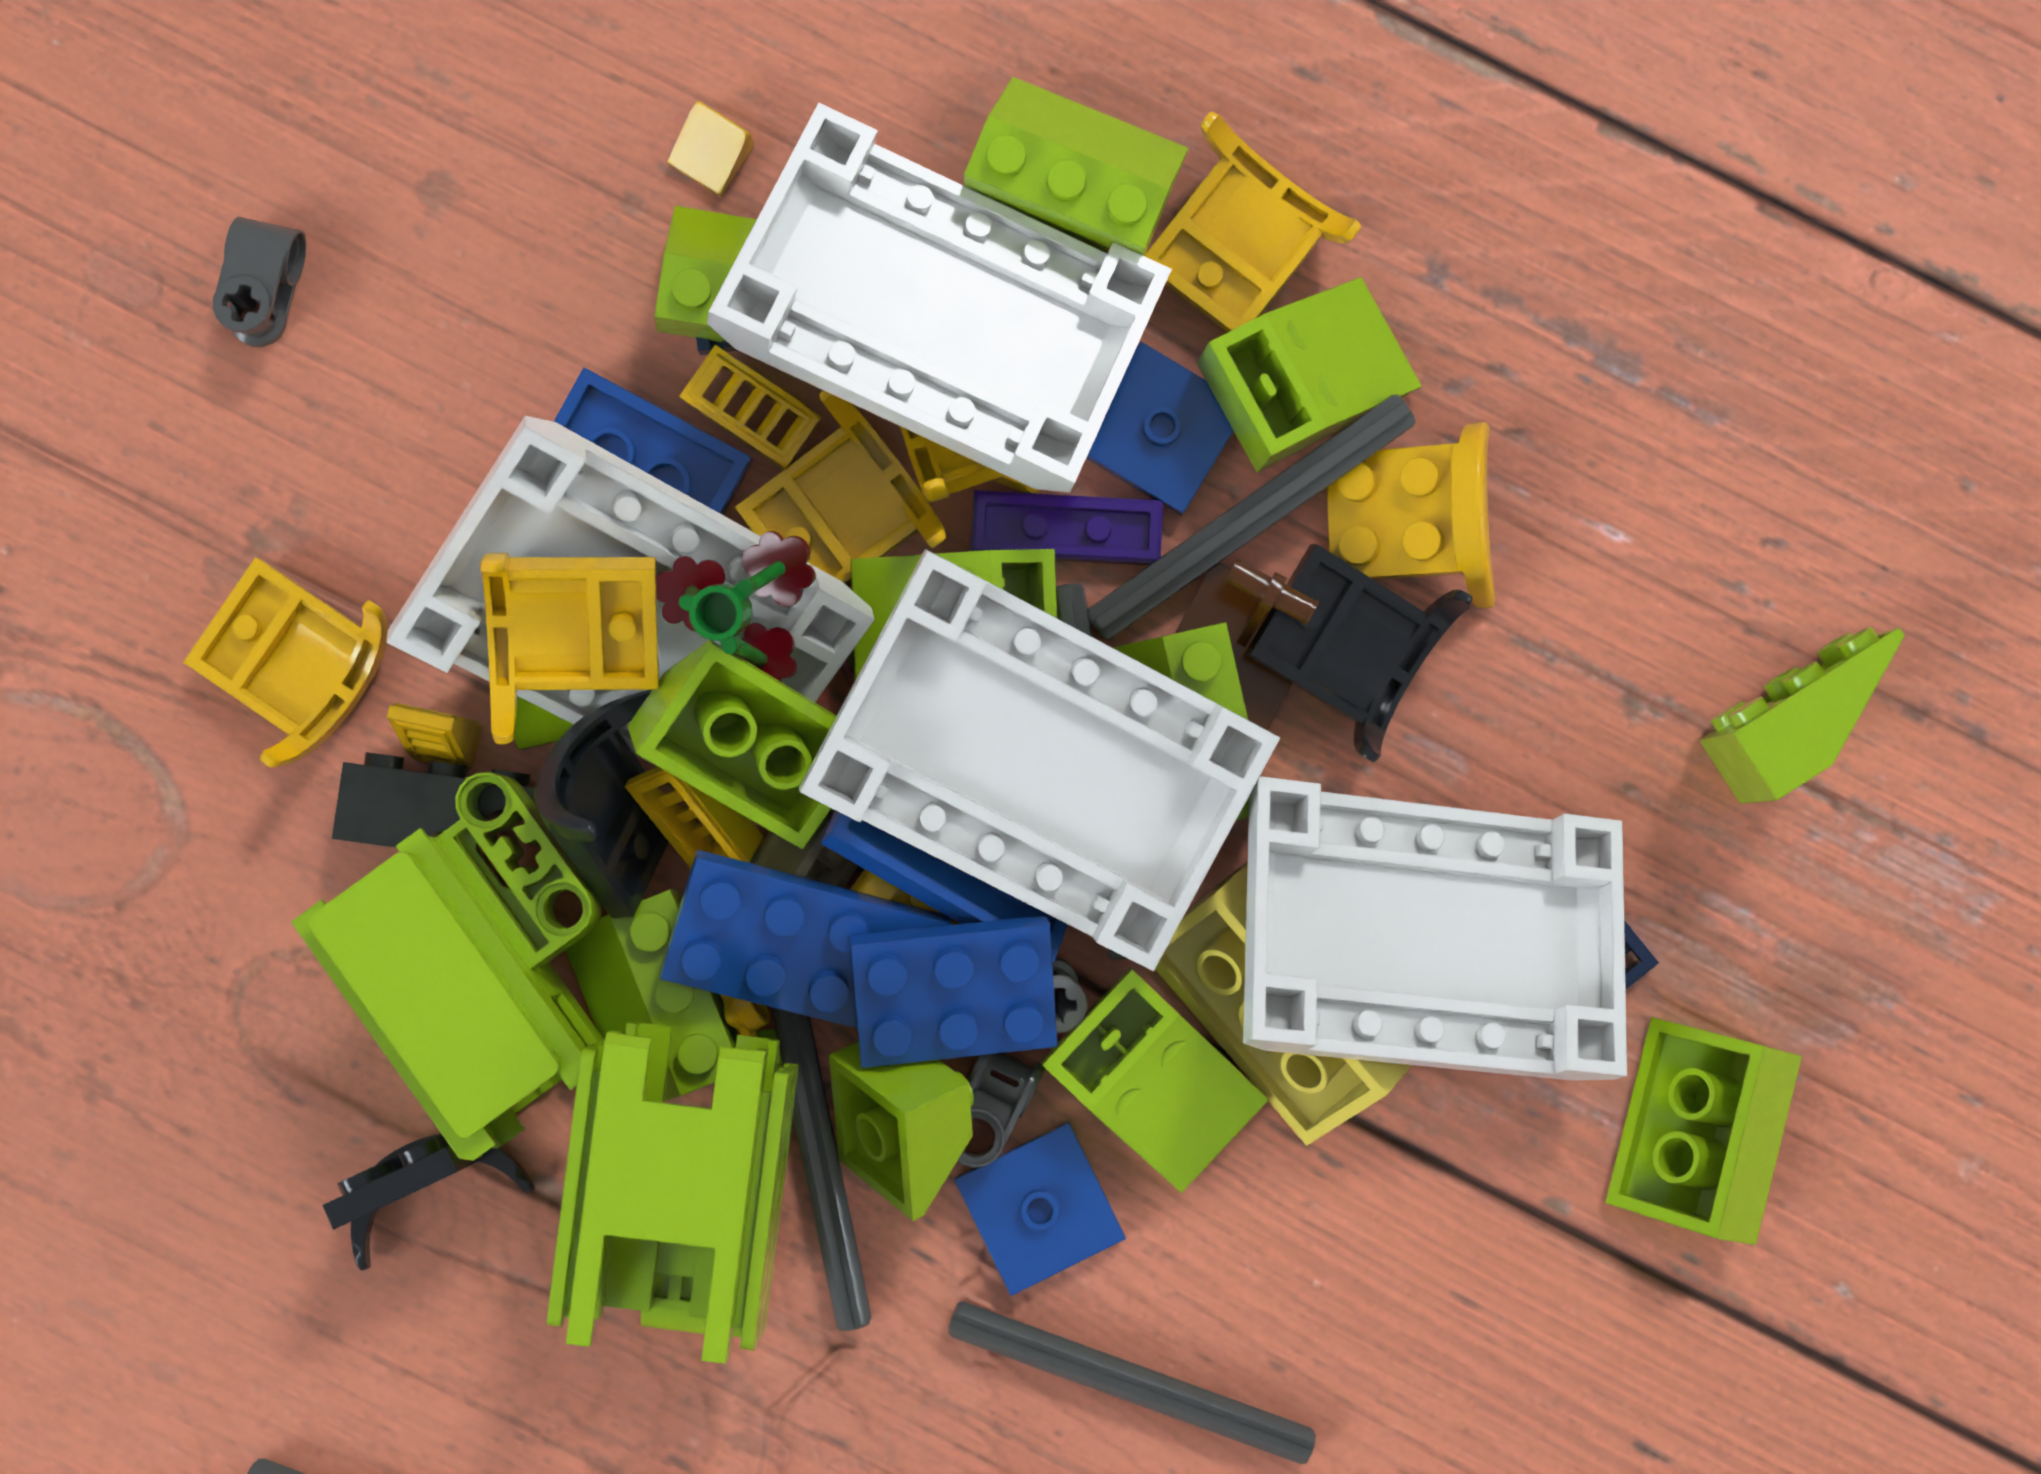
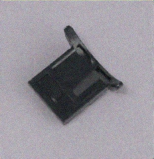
M1310 544L1286 584L1302 594L1319 601L1307 625H1304L1295 618L1272 607L1245 654L1355 722L1354 746L1356 751L1371 762H1376L1381 756V746L1387 727L1411 680L1442 635L1459 616L1470 608L1473 598L1460 589L1451 590L1422 611L1318 544Z
M653 689L627 695L609 702L586 714L573 724L549 752L540 769L534 788L535 805L543 822L612 918L634 917L669 843L625 788L630 778L644 773L645 770L618 731L619 728L633 719Z
M439 1133L411 1142L390 1153L375 1166L337 1183L342 1196L322 1206L333 1230L351 1222L352 1251L357 1267L363 1271L371 1266L370 1235L379 1208L459 1172L476 1162L485 1163L505 1173L526 1194L533 1192L535 1185L520 1164L503 1148H491L482 1157L474 1161L459 1159L443 1135Z

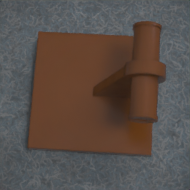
M1237 559L1232 569L1222 563H1218L1206 573L1175 633L1221 622L1227 623L1248 720L1268 730L1292 683L1247 656L1245 652L1272 607L1307 625L1319 601L1285 584L1287 578L1277 572L1270 577L1245 564L1240 559Z

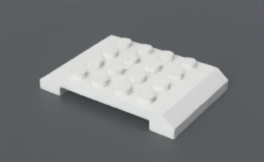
M818 103L708 312L707 324L736 350L1031 488L1070 493L1172 269L1115 242L1112 243L1108 254L876 145L875 140L878 130Z
M524 416L388 629L386 643L446 673L455 664L490 682L485 599L482 573L480 571V562L485 554L507 552L510 557H656V576L664 571H673L674 561L678 557L689 556L695 560L696 564L703 560H715L721 564L725 571L724 583L736 585L739 581L751 577L743 568L742 555L750 546L760 545L761 536L553 421ZM807 563L814 569L816 579L811 586L803 588L802 599L791 607H783L778 605L771 595L761 598L753 593L749 597L753 613L750 624H762L767 630L780 627L792 634L795 646L790 656L797 663V671L791 678L782 679V683L816 702L872 624L874 615L872 608L842 581ZM657 599L660 679L664 672L709 639L703 638L697 632L689 630L683 621L677 624L665 621L662 616V607L665 603ZM744 631L740 633L741 637H744ZM650 689L518 690L517 696L575 724L586 714L609 702ZM630 722L619 728L618 731L633 754L642 758L635 752L628 730Z
M925 549L799 786V791L858 822L863 820L1092 936L1096 943L1154 971L1280 737Z
M1259 776L1249 795L1243 1044L1273 1052L1572 1081L1616 1080L1627 1076L1622 821L1562 814L1551 820L1321 792V784Z

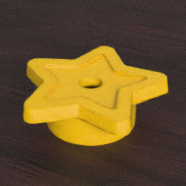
M720 994L724 1002L726 1022L738 1029L741 1035L757 1037L756 1030L770 1023L768 1006Z

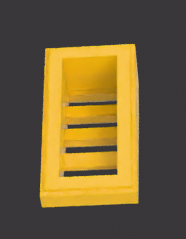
M717 345L712 348L679 396L680 399L782 471L786 469L821 419L820 415ZM723 367L733 375L716 400L711 403L702 396ZM744 382L754 390L733 418L724 412V409ZM765 397L775 405L757 431L754 432L745 424ZM787 412L796 420L776 447L766 439L784 413Z
M394 702V705H389L387 719L405 751L414 760L425 763L436 761L467 766V771L473 767L482 726L479 725L478 721Z
M660 767L630 778L625 785L628 792L690 869L697 849L749 863L763 838L758 828L747 817ZM670 782L675 790L664 794L657 787ZM684 800L688 807L682 809L676 803ZM698 817L702 823H699L695 818Z

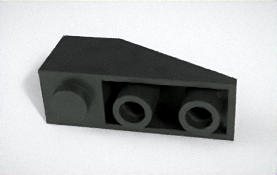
M365 752L364 765L343 762L332 839L396 847L397 844L419 828H423L428 836L437 837L460 820L456 811L455 797L459 786L466 780L467 766L429 761L427 773L403 770L404 757ZM492 769V773L514 778L535 803L534 787H529L531 774ZM496 784L486 787L478 799V809L486 820L500 816L506 806V797L502 789Z

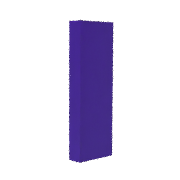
M974 490L971 551L1055 549V560L1149 566L1161 558L1163 501Z

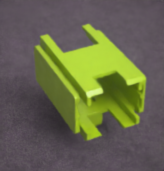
M492 772L476 773L468 777L459 786L455 803L460 820L437 837H430L423 828H419L396 845L399 853L390 857L327 904L324 900H320L291 921L457 1157L471 1161L482 1157L491 1148L497 1149L523 1132L526 1128L518 1119L516 1113L563 1080L569 1090L577 1086L582 1049L599 1040H604L549 963L596 927L602 915V903L546 827L537 811L535 803L524 788L514 778ZM496 784L502 789L506 797V806L498 818L489 821L481 815L478 809V799L486 787ZM524 819L525 823L523 825L517 826L520 823V821ZM513 829L519 839L525 844H540L542 850L535 856L539 868L520 867L518 860L525 853L515 837L501 836L498 839L497 834ZM479 846L509 887H505L478 850ZM566 890L574 892L580 898L583 906L580 920L570 928L558 922L553 913L555 899L561 892Z
M629 1021L626 1023L625 1034H621L622 1031L610 1030L606 1033L605 1040H599L583 1048L581 1052L547 1325L562 1327L564 1318H569L566 1344L590 1347L592 1345L595 1319L599 1320L604 1314V1306L641 1311L642 1327L705 1334L701 1361L726 1364L731 1353L732 1337H741L740 1349L754 1351L766 1329L799 1065L784 1063V1067H780L779 1071H777L780 1040L737 1035L736 1048L720 1047L712 1108L664 1103L672 1027Z

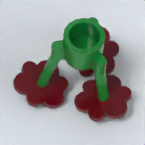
M776 531L764 533L760 537V545L750 546L742 555L743 568L751 577L739 581L736 585L724 583L725 571L721 564L715 560H703L696 564L695 560L689 556L678 557L674 561L673 571H664L656 576L657 599L665 603L662 607V616L665 621L671 624L683 621L689 630L697 632L703 638L711 641H720L721 647L726 654H736L782 682V679H788L795 675L797 663L790 656L795 646L792 634L780 627L767 630L762 624H750L753 613L749 597L753 593L761 598L771 595L773 600L783 607H791L802 599L803 588L811 586L816 579L814 569L807 564L811 551L803 538L794 535L783 539ZM744 631V637H741L740 633Z

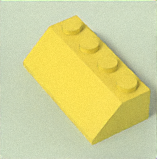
M1247 861L1186 911L1155 970L1250 1081L1269 1099L1268 1102L1307 1146L1388 1095L1412 1065L1273 1052L1243 1044Z

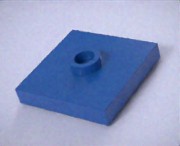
M1140 341L1086 459L1150 498L1163 501L1165 507L1182 516L1234 431L1206 380Z
M1069 1121L1000 1154L995 1161L987 1166L972 1168L954 1178L1010 1296L1126 1239Z

